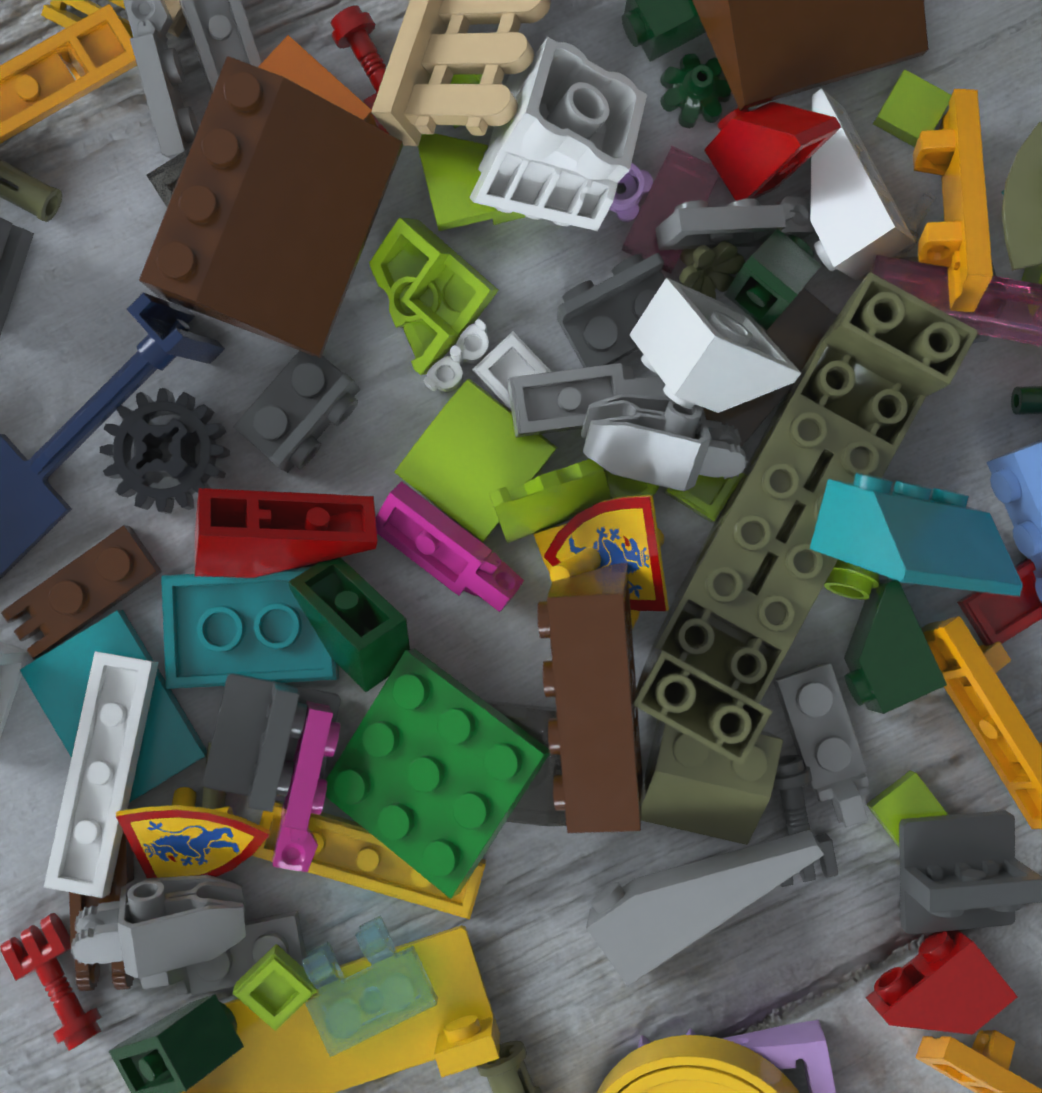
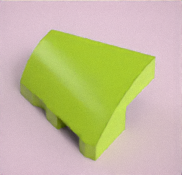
M436 133L422 134L417 147L439 232L492 219L493 225L525 218L524 214L500 212L494 207L477 204L470 199V195L481 175L478 168L483 160L484 153L488 149V145Z
M591 459L539 475L507 490V487H503L489 492L507 544L571 520L576 514L601 501L611 499L604 469Z

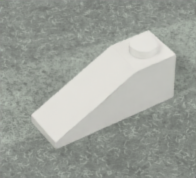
M821 88L812 95V111L836 117L841 128L811 156L810 221L820 239L814 243V247L819 258L830 271L833 272L837 269L857 280L913 244L915 240L845 108Z

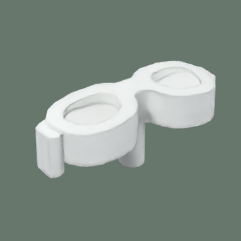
M477 319L475 324L469 325L460 335L456 345L450 348L451 356L440 359L428 370L427 376L423 381L430 390L454 391L463 382L464 375L461 365L464 362L476 364L486 357L489 351L486 324Z

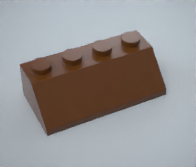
M621 563L553 581L547 595V601L538 602L539 636L541 639L550 638L552 660H544L543 662L545 697H555L557 718H549L548 720L549 751L551 755L560 754L562 774H555L553 777L555 811H565L567 833L641 831L643 771L638 708L632 705L636 690L628 564Z

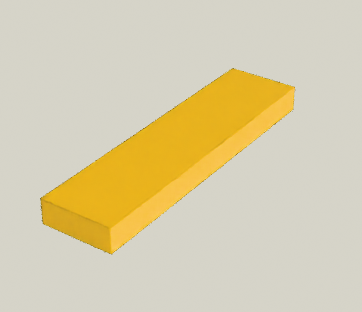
M275 801L272 812L263 811L259 825L269 829L270 834L252 856L272 862L284 802ZM321 812L320 815H310L308 827L317 839L318 847L309 867V873L470 920L486 865L485 859H481L461 892L450 899L357 822Z

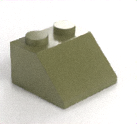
M657 719L643 781L641 821L748 845L771 798L783 739L770 732L762 731L744 765L741 766Z

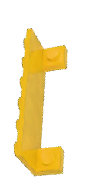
M462 925L311 974L318 980L317 991L276 1031L239 999L224 1003L232 1011L236 1019V1032L244 1047L190 1089L180 1093H335L435 1059L441 1078L499 1059L500 1032L466 927Z

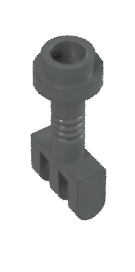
M799 755L780 756L773 785L774 790H780L788 836L810 830L802 786L809 784L812 781L810 767L804 766L803 758ZM826 833L816 835L825 854L820 857V866L825 877L837 876L838 867L832 839ZM813 863L800 871L804 883L816 880ZM793 876L780 884V886L793 885Z

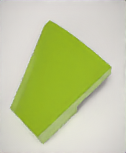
M399 217L369 261V266L378 286L383 288L388 295L389 312L396 328L403 327L416 358L411 361V364L420 375H426L428 370L449 352L450 348L457 343L462 332L476 321L499 291L419 219Z

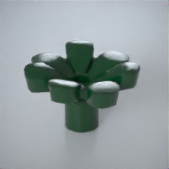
M690 53L681 58L679 63L681 70L676 67H668L664 70L660 82L662 86L669 90L661 97V106L669 112L680 108L678 122L682 127L693 128L696 125L699 114H702L709 123H714L720 119L722 115L720 102L729 101L731 89L728 82L718 79L722 74V68L717 58H711L705 65H701L698 56Z

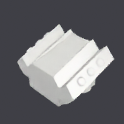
M547 37L535 53L531 65L521 73L510 74L505 83V86L509 88L517 100L518 109L515 116L508 123L501 126H493L488 149L484 153L483 160L478 168L481 175L470 195V199L474 203L494 207L500 212H516L524 214L525 217L539 220L542 218L551 220L554 224L560 226L572 225L598 231L614 201L618 182L630 170L647 94L637 89L635 84L625 75L614 71L608 72L589 61L577 47L569 43H558Z

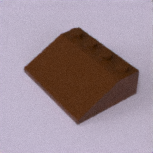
M692 0L740 111L916 58L929 50L924 0Z
M227 56L139 281L159 298L321 358L400 156L403 142L283 76Z

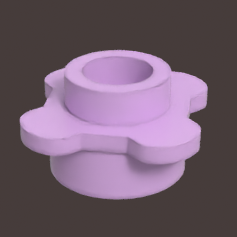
M631 163L630 170L617 184V186L623 185L626 191L623 194L615 193L614 201L609 209L615 212L618 219L623 222H630L638 217L640 211L638 204L643 194L650 192L653 186L651 174L646 170H640L635 164Z

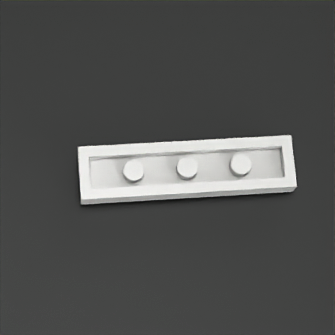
M95 651L44 888L103 898L110 894L123 833L116 818V812L128 810L159 662Z

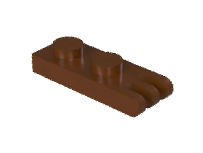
M123 525L5 608L1 614L7 623H11L29 613L32 618L16 628L14 633L21 642L31 638L39 631L43 633L44 637L27 649L31 658L36 660L162 573V571L130 526Z

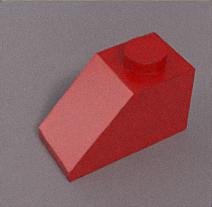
M772 101L751 111L748 108L741 111L737 108L727 114L717 125L720 132L704 151L735 201L756 199L777 189L841 128V125L836 117Z

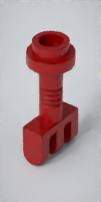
M358 5L345 8L333 17L331 26L334 31L331 37L338 48L351 47L357 60L361 63L364 72L376 91L375 94L363 100V103L372 110L386 71V64L383 63V59L380 58V54L369 36L375 29V22L368 12H362ZM374 116L377 128L388 133Z
M51 913L40 921L43 933L37 926L31 925L21 932L22 943L16 937H12L1 944V952L15 981L36 972L41 984L45 987V991L48 992V997H51L50 1001L54 1002L53 1007L63 1025L62 1028L53 1033V1036L58 1044L64 1041L68 1051L102 1031L97 1023V1020L102 1017L97 1007L85 1013L75 992H72L73 988L69 987L70 982L64 976L65 973L57 957L70 950V936L58 915Z

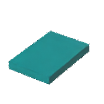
M311 567L293 568L255 578L195 576V574L162 575L166 689L225 686L227 676L230 673L280 683L339 679V665L330 657L289 587L288 582Z
M124 610L113 612L20 669L25 681L71 758L95 651L154 661ZM158 668L129 803L207 756L206 747L172 690L166 689V680Z

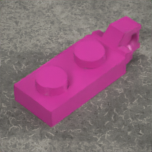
M402 481L389 493L376 516V528L379 536L458 596L463 591L474 596L478 595L497 611L501 612L524 582L489 547Z
M306 701L307 712L300 739L297 740L291 783L288 794L284 798L281 811L282 818L272 858L273 867L308 872L318 847L317 839L309 829L308 824L311 814H321L325 801L327 780L319 779L323 757L334 756L340 732V723L332 721L333 712L329 705Z

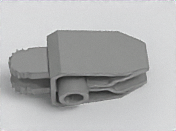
M620 394L597 401L588 406L581 432V437L586 439L583 453L614 475L686 491L695 486L698 475L716 478L724 476V479L727 477L732 479L734 476L738 477L741 472L744 473V468H747L746 462L748 461L744 449L740 448V442L742 441L738 429H735L734 425L729 426L728 423L722 425V422L706 420L703 407L695 404L692 409H688L678 405L669 397Z
M211 875L134 879L121 887L120 901L100 903L96 907L91 905V907H84L83 911H79V916H76L75 931L77 933L75 939L73 938L71 954H74L73 959H77L78 963H84L85 966L86 964L93 966L96 962L105 964L123 961L125 973L137 979L215 959L246 937L242 886Z

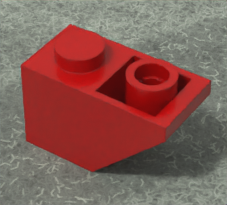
M959 930L936 932L930 935L920 945L917 956L902 968L895 967L881 975L874 985V991L865 997L890 1026L973 1035L1018 998L977 945Z

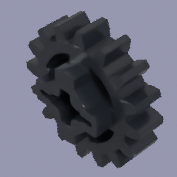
M159 388L156 402L143 392L137 393L136 402L138 408L135 410L120 404L116 408L119 415L123 418L120 426L115 424H105L104 426L105 431L115 436L113 444L100 447V453L114 458V463L103 470L104 475L113 479H123L115 492L119 496L126 498L136 494L135 506L148 510L156 501L158 512L171 514L174 500L184 509H193L194 499L192 494L198 493L199 488L211 489L207 484L211 476L224 479L226 475L221 468L215 466L217 458L230 456L229 449L216 444V439L221 438L226 433L225 427L218 423L207 424L211 420L214 411L205 404L194 410L196 398L186 392H183L175 403L173 393L166 388ZM164 415L180 416L178 420L173 418L167 425H155L151 421L156 417ZM134 440V457L131 459V447ZM164 441L170 443L168 450L173 455L167 462L161 460L163 453L159 449V446ZM200 442L201 453L197 465L195 463L196 445ZM164 477H172L181 483L164 489L150 486L153 482L158 484Z

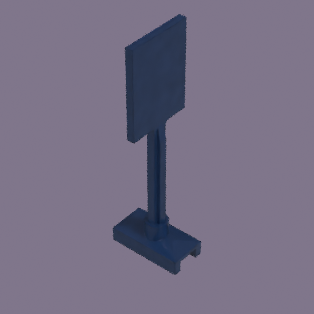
M142 293L127 308V311L148 333L136 346L138 351L29 460L5 434H0V580L72 510L49 484V476L157 369L163 371L177 356L210 364L225 350L217 340L188 332L191 329L188 324L196 317L190 309Z

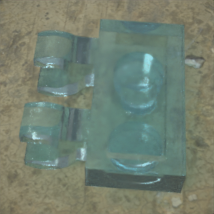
M381 916L360 925V931L355 934L360 948L367 960L372 964L371 966L345 978L328 941L307 951L308 957L302 959V964L309 980L319 991L313 994L305 1004L330 1057L437 1005L438 997L414 946L412 945L397 953Z

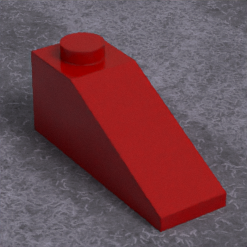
M199 488L195 523V576L255 578L373 550L377 547L374 496Z

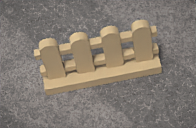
M410 0L371 113L390 135L403 142V146H418L422 134H434L436 125H464L471 135L485 136L488 126H501L508 123L515 116L518 103L509 88L502 85L504 75L523 72L531 65L534 59L532 46L526 36L518 32L521 23H534L541 20L548 13L551 1ZM499 24L496 33H467L470 25ZM453 74H483L480 84H450Z

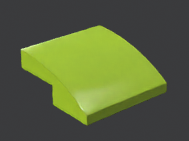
M467 379L420 436L394 473L484 542L499 524L489 492L503 487H507V490L534 479L558 447L541 434L515 438L512 412L471 379Z

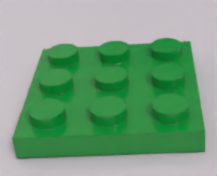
M409 649L405 650L326 778L327 790L325 797L451 899L461 892L550 755V751L546 746L418 650Z

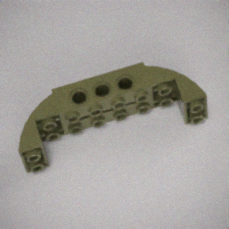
M871 272L868 273L837 315L803 367L800 376L795 381L783 402L780 403L752 454L747 468L744 469L743 477L723 507L678 589L642 670L635 690L633 706L739 765H744L773 712L762 706L760 702L838 560L810 549L828 479L853 483L856 473L882 478L925 398L950 385L978 334V330Z

